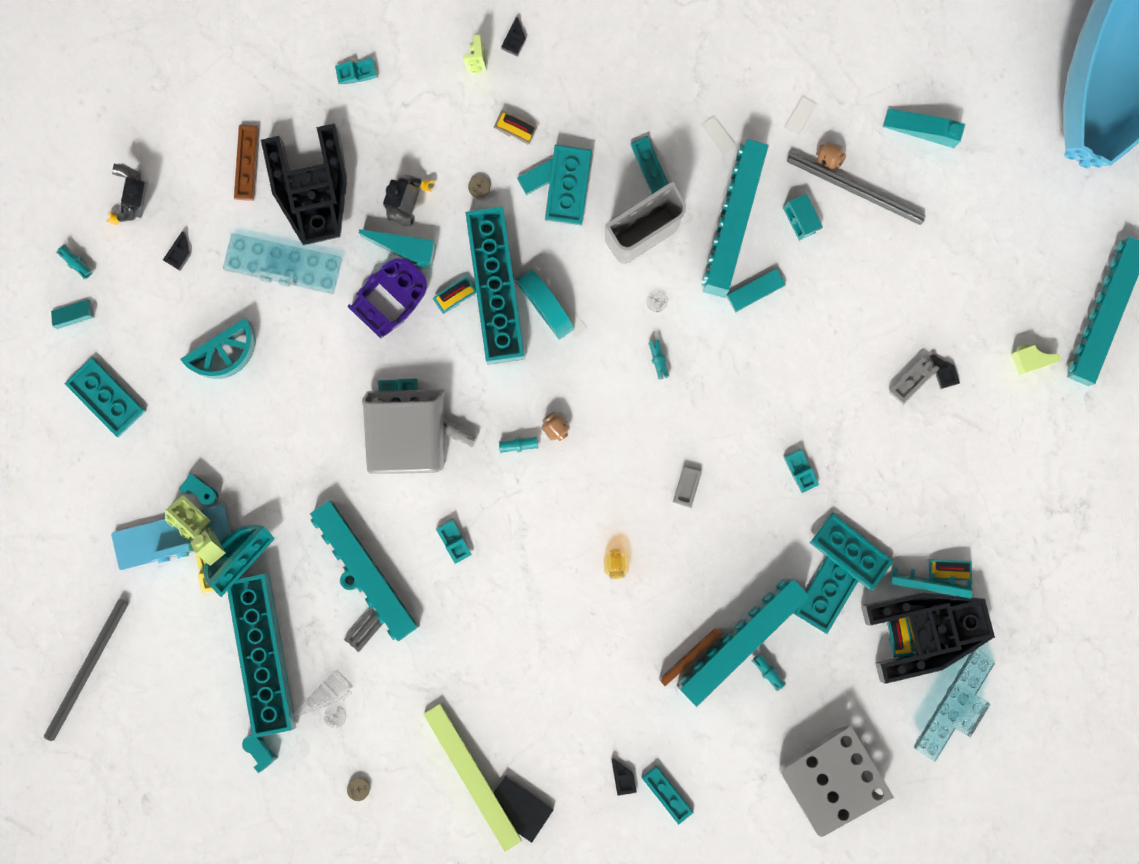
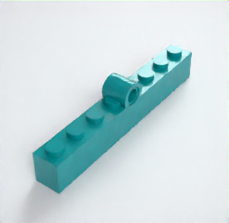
M328 500L311 512L312 519L310 521L316 529L320 528L323 532L321 537L327 545L331 544L334 548L332 553L336 559H341L345 564L343 567L345 572L340 577L341 586L346 590L358 589L359 592L363 591L367 596L365 601L370 608L374 607L378 612L376 617L381 624L385 623L389 628L387 632L392 640L400 641L419 628L335 504ZM349 576L354 577V583L352 585L348 583Z

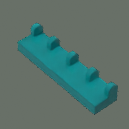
M893 566L891 584L965 598L972 597V579H968L967 585L954 583L955 576H950V581L944 582L934 580L935 573L933 572L930 573V578L927 579L914 576L915 569H911L910 575L897 573L898 566Z

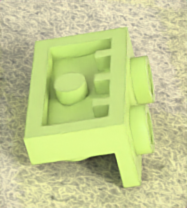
M473 35V42L470 43L471 54L463 55V60L468 72L478 74L486 71L485 49L481 35Z
M184 495L165 511L166 522L171 527L175 526L185 540L193 541L199 533L211 524V520Z

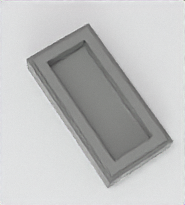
M683 466L673 503L692 508L702 473L701 470Z

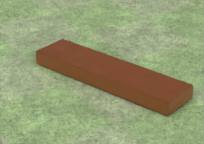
M239 125L234 186L235 200L254 201L258 126Z
M714 628L660 677V682L664 686L668 685L723 633L718 628Z

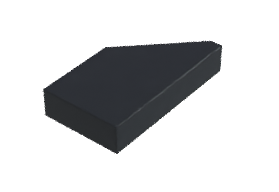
M516 17L501 49L518 57L526 42V38L519 18Z
M183 231L163 259V261L181 271L191 256L187 236Z
M936 355L930 356L931 361L934 363L933 368L936 365L939 367L935 375L940 389L960 384L953 364L938 358Z
M611 758L617 796L637 793L634 773L615 758Z

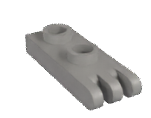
M923 356L889 391L903 405L939 370L937 365L932 370L929 369L934 364L932 361L924 365L928 359L926 356Z

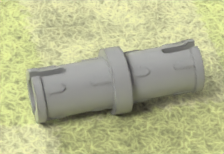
M444 419L445 433L451 435L454 440H460L470 447L474 446V442L478 438L477 436L463 430L462 426H456Z

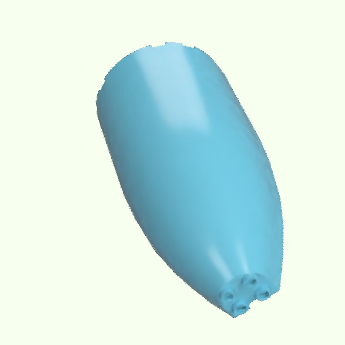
M1094 0L1075 46L1067 74L1064 95V157L1078 161V165L1089 169L1090 166L1097 168L1111 166L1139 143V0Z

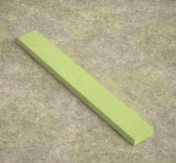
M439 704L423 714L504 852L522 842L521 837L443 706Z

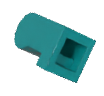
M190 474L179 487V490L184 494H189L190 492L195 494L204 505H214L219 499L218 492L195 474Z
M251 734L244 738L242 748L245 752L250 753L258 763L254 766L257 773L262 772L278 759L261 737L253 738Z

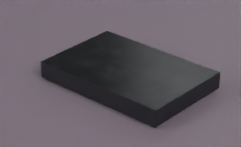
M506 775L494 792L518 834L532 843L554 808Z

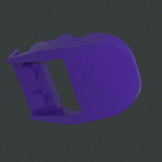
M401 258L393 259L368 278L363 288H360L356 295L358 297L352 305L349 304L347 307L382 339L404 323L424 298L427 289L426 278L410 261ZM379 284L406 309L393 323L366 299Z

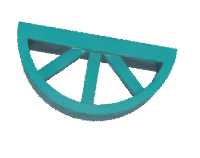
M532 269L527 270L514 280L558 340L574 330L569 317L560 303Z
M246 318L242 319L180 360L191 371L206 378L222 379L238 373L248 364L255 349V333L251 322ZM246 332V343L234 340ZM230 345L244 348L239 359L233 364L223 346ZM218 351L228 368L210 372L214 352ZM206 358L203 370H200L196 366H194L195 364Z
M249 525L230 533L220 541L225 554L211 566L205 563L204 579L206 583L222 597L275 538L262 525Z

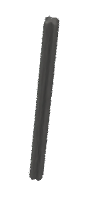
M791 152L787 158L788 163L916 224L921 225L925 220L926 216L796 153Z
M119 599L116 602L44 734L46 740L54 741L128 607V602Z

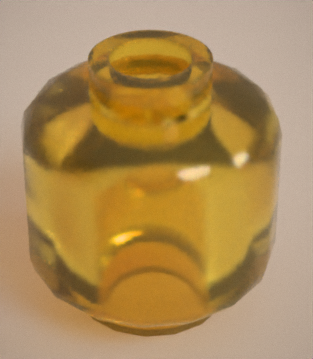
M619 549L610 550V553L603 558L604 573L610 579L624 578L629 572L628 556L625 553H621Z

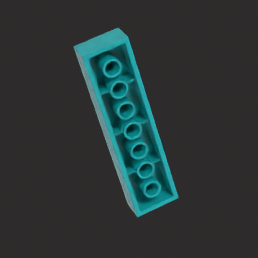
M746 139L745 144L740 145L735 160L737 162L731 174V179H734V181H730L726 197H729V199L726 198L721 211L724 217L721 216L716 229L719 235L716 234L711 247L714 253L711 252L706 265L709 271L705 272L701 286H704L703 292L725 298L729 292L769 147L767 144Z
M503 206L467 211L465 214L486 363L491 365L525 360Z
M270 574L238 579L227 593L252 737L256 738L291 731L297 727Z
M782 579L775 586L777 589L773 593H767L761 599L763 603L760 606H754L747 613L749 616L745 620L741 619L734 625L735 630L731 634L726 633L719 640L721 642L720 645L709 649L706 653L707 657L703 661L698 660L692 666L693 671L689 675L685 673L678 680L679 684L677 687L696 707L810 597L794 579Z

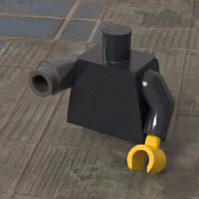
M114 163L112 175L125 178L121 198V213L117 214L109 211L108 215H110V218L106 221L118 225L119 222L132 221L136 217L141 218L148 183L144 181L143 173L140 169L135 170L123 163Z
M403 175L397 180L391 179L386 187V195L383 201L388 220L397 221L403 226H413L415 216L412 215L419 194V187L421 186V189L424 191L432 192L433 190H430L428 185L429 183L435 184V182L432 180L421 181V178L411 175Z

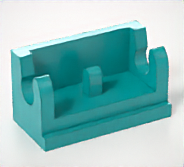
M807 194L789 201L783 207L799 241L817 233L816 231L823 228Z

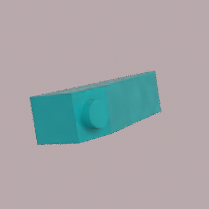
M894 109L887 110L883 123L884 128L951 148H955L961 142L966 125L947 118Z
M359 229L358 233L361 238L416 264V267L427 269V266H433L436 248L433 240Z

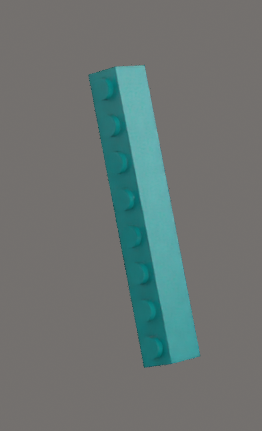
M1130 236L1120 240L1116 246V256L1109 264L1110 271L1102 281V291L1096 296V306L1088 316L1090 321L1088 326L1082 331V341L1077 345L1074 354H1076L1074 361H1071L1067 369L1069 371L1067 378L1086 386L1096 384L1139 276V240Z

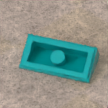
M88 299L51 311L52 326L56 329L94 318Z

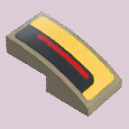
M503 110L500 112L493 127L509 137L517 138L527 145L530 144L537 129L535 125Z

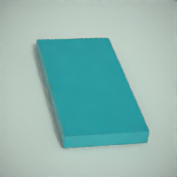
M554 145L545 212L546 221L582 226L592 150Z
M93 357L64 383L118 438L146 412Z
M833 512L809 542L870 591L875 589L894 562L893 559Z
M826 557L806 590L810 597L793 614L828 634L858 581Z

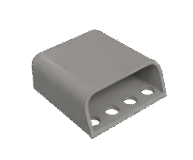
M674 181L605 224V243L620 263L626 264L677 231L686 212V204Z
M445 389L366 392L362 399L368 473H436L443 470ZM432 396L438 397L435 400L429 401ZM394 397H398L401 402H391ZM412 397H418L420 401L410 402V399ZM374 398H380L382 400V402L372 403Z
M852 726L839 727L836 731L779 767V772L812 828L820 837L826 836L894 798ZM843 736H849L852 741L850 746L846 745L845 741L842 738ZM855 753H859L862 756V761L859 764L853 756ZM864 771H870L872 773V779L870 781L867 780L866 776L863 773ZM880 788L883 795L876 793L874 789Z

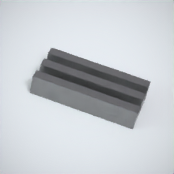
M369 610L344 640L351 647H354L357 652H360L383 624L378 620L376 614ZM372 616L373 618L352 641V636L363 625V623L368 619V617ZM375 621L379 622L358 646L356 643Z

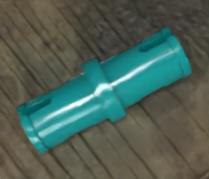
M66 245L58 248L56 253L68 263L69 268L78 272L83 279H87L92 275L93 270L82 261L79 255H75Z
M654 340L655 344L653 341L648 344L653 357L651 359L652 364L655 365L658 380L664 379L663 375L665 378L670 377L665 362L667 358L663 354L660 340Z
M537 436L522 439L516 437L514 440L499 441L500 453L510 451L522 452V450L539 448Z
M761 653L752 659V662L761 671L762 677L766 678L776 691H779V688L782 689L786 685V682L775 671L776 668L771 666Z

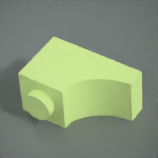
M1028 344L1017 347V351L1011 354L1019 375L1061 361L1059 353L1045 354L1039 351L1036 345L1028 347Z
M210 528L203 531L190 542L195 553L210 566L225 554L214 531Z

